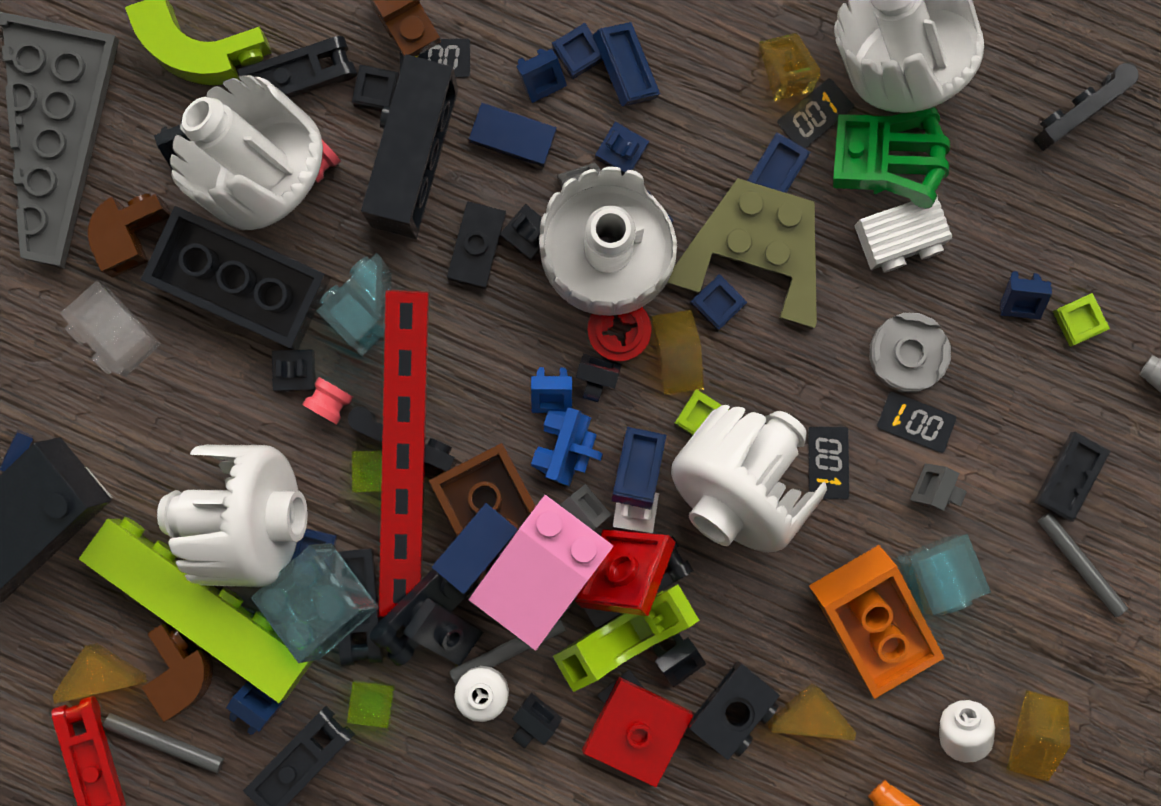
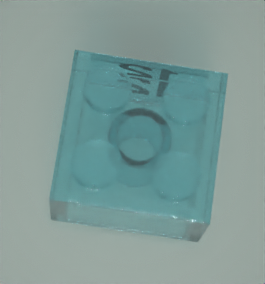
M331 543L309 545L279 572L278 578L274 583L263 586L251 597L298 664L321 659L379 608Z

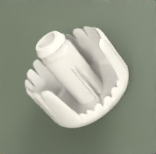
M848 0V6L846 3H843L839 8L837 21L834 25L836 44L854 89L867 103L886 111L916 112L932 108L949 100L971 81L983 59L984 38L973 0Z
M247 75L239 76L240 80L232 78L223 82V85L232 94L221 87L215 86L207 92V97L198 98L187 107L182 117L180 129L191 141L176 135L173 141V150L179 157L171 154L170 165L174 169L171 176L180 190L220 221L240 230H254L270 226L292 212L312 188L318 176L323 156L321 134L314 121L268 80Z
M605 167L599 174L595 169L584 171L578 180L571 178L563 184L561 193L556 192L552 195L548 202L546 213L543 214L541 219L539 244L545 274L555 291L564 300L580 310L607 316L635 311L652 301L662 291L673 272L677 253L674 227L662 205L659 204L653 195L647 192L643 176L636 171L627 170L623 176L621 169L618 167Z
M722 405L708 415L675 457L671 470L674 484L680 495L693 509L689 514L690 521L702 534L712 541L723 546H729L734 540L748 548L762 552L782 550L793 539L827 491L824 481L815 493L807 492L800 499L801 491L791 489L779 501L786 487L778 481L798 456L797 447L805 445L806 429L796 418L783 411L773 412L766 417L762 414L751 412L740 419L745 413V408L733 407L728 410L729 405Z
M207 444L196 446L191 451V455H208L218 460H228L219 463V467L223 473L230 474L232 477L225 479V485L228 490H185L182 493L175 490L163 496L160 500L157 510L159 528L164 534L172 537L168 541L172 554L186 559L176 561L178 569L187 574L184 576L190 583L199 585L244 587L271 585L286 571L293 557L296 544L304 536L307 526L308 512L304 495L298 491L296 478L290 463L279 450L267 445Z

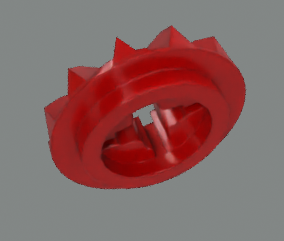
M643 307L629 313L617 315L622 325H636V327L631 328V331L626 332L625 346H622L621 341H618L616 335L609 336L608 334L603 336V333L613 328L614 315L591 314L587 329L588 339L596 353L610 361H629L640 355L647 347L651 338L652 327L650 318Z

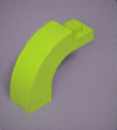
M144 0L125 7L135 34L154 59L172 74L190 82L205 85H223L224 81L232 78L240 80L235 66L240 64L241 66H250L261 62L264 59L263 56L272 54L268 40L260 26L222 40L203 42L194 40L181 32L174 9L168 0Z
M677 584L664 592L661 591L656 594L648 616L622 613L553 655V658L570 688L575 692L598 681L637 654L690 628L700 620Z

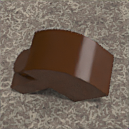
M370 0L390 38L393 37L404 57L405 54L416 57L441 43L440 36L420 4V0Z
M142 194L134 197L128 202V207L126 208L115 198L110 197L102 202L94 211L88 226V241L101 272L114 278L149 262L136 233L170 217L171 213L166 202L158 195Z
M168 623L161 624L147 634L169 669L141 687L163 722L175 718L197 703L209 689L213 676V662L210 653L204 649H199L191 654L188 649L191 647L190 639Z

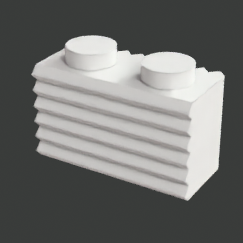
M938 196L933 206L929 209L920 208L911 201L862 218L855 224V229L870 270L882 267L884 273L905 266L907 264L905 258L919 254L921 260L938 255L944 252L942 245H945L952 239V233L941 209Z

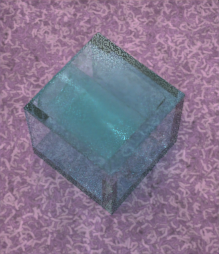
M952 534L897 556L913 597L923 614L935 615L940 612L942 615L949 614L973 604V599L991 593L968 534Z

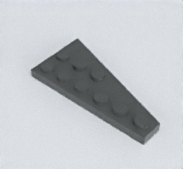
M0 12V26L3 27L4 37L2 55L3 61L6 63L8 83L5 89L10 146L14 151L15 162L13 180L17 186L18 196L16 215L20 258L30 262L65 269L119 39L115 35Z

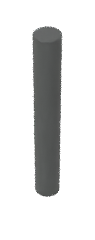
M1048 512L1037 521L1113 616L1118 617L1128 609L1126 604L1052 513Z
M561 619L558 620L543 642L566 631ZM516 637L449 670L455 685H457L461 676L471 668L478 666L494 667L531 647Z
M109 713L103 725L104 729L216 774L220 771L224 758L112 713Z

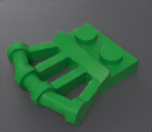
M932 107L893 116L839 114L833 188L874 190V194L887 190L911 199L920 208H931L937 198L935 192L942 179L949 175V162L946 160V155L950 152V139L944 136L939 125L940 115L937 108ZM916 127L923 129L925 134L898 133ZM889 151L926 152L929 157L894 156L888 154ZM895 174H920L926 177L922 184Z

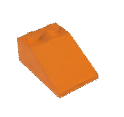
M880 545L809 585L826 619L874 699L944 659L900 570Z

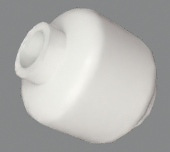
M487 666L471 668L461 676L455 686L454 698L456 706L463 716L472 721L486 722L493 720L505 708L508 702L509 688L506 679L494 668ZM480 688L485 689L488 693H482ZM474 690H476L478 694L476 700L473 698ZM481 698H488L485 703H479Z
M961 700L950 704L942 713L939 728L940 744L946 754L954 760L964 763L977 762L988 755L992 750L995 735V723L992 714L982 704L971 700Z

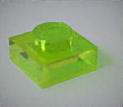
M352 451V492H381L382 451Z
M354 680L352 682L347 723L388 728L390 726L395 685Z

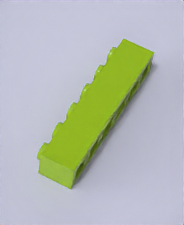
M124 517L123 520L108 518L79 557V560L276 702L281 703L286 700L315 660V658L307 653L310 647L303 641H299L295 636H293L294 642H291L275 631L274 628L277 624L265 614L256 611L253 615L241 606L244 600L233 591L225 587L220 591L214 586L190 583L184 576L187 574L178 569L176 565L178 560L175 559L176 556L172 554L170 547L159 540L155 544L142 535L145 529L128 517Z

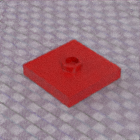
M603 529L601 537L611 543L613 547L578 593L575 602L581 608L648 616L676 542L669 535Z
M619 677L582 748L583 754L651 786L657 787L694 715L692 711Z

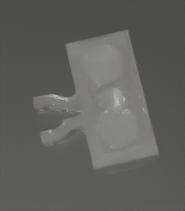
M97 280L60 313L69 323L65 327L66 331L80 345L88 343L96 352L92 359L107 374L114 372L126 377L161 345L110 288Z

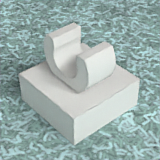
M655 493L652 510L616 502L612 527L653 533L659 493Z

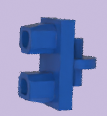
M567 408L566 412L549 410L543 426L545 432L558 436L555 449L553 451L538 447L535 450L531 466L546 474V478L570 486L575 470L585 473L589 459L601 461L603 453L593 449L597 434L588 432L591 417L572 408Z

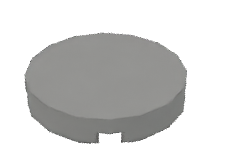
M902 313L886 320L875 331L870 343L869 360L875 375L886 386L899 392H919L933 386L945 375L951 361V344L948 337L945 336L940 328L941 326L934 319L920 313Z

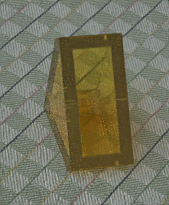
M797 32L759 42L774 101L813 91L820 78V68Z
M692 310L652 316L664 395L704 389L701 343Z
M98 643L85 645L53 694L54 704L147 682L146 675Z
M813 683L776 712L768 721L767 726L774 733L855 740L856 738L855 730L822 690Z
M1026 690L1007 770L1049 781L1071 747L1068 701Z

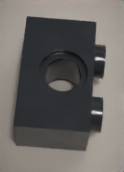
M737 661L696 711L688 727L727 760L733 754L739 757L751 744L753 737L750 733L759 721L762 724H766L778 710L779 705L775 701L780 695L742 663ZM733 702H742L747 709L745 718L738 723L728 722L725 716L727 707Z

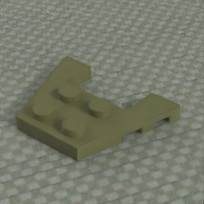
M737 178L674 266L667 284L700 293L711 255H718L791 278L779 318L814 329L817 323L814 201Z

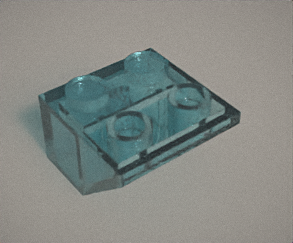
M377 253L371 259L366 256L358 261L349 272L352 277L341 288L335 285L329 289L320 299L322 306L317 310L361 356L385 334V295L387 290H391L392 273Z

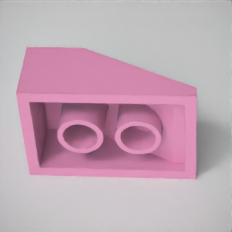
M544 495L471 595L469 601L536 651L610 552L613 545L551 498Z

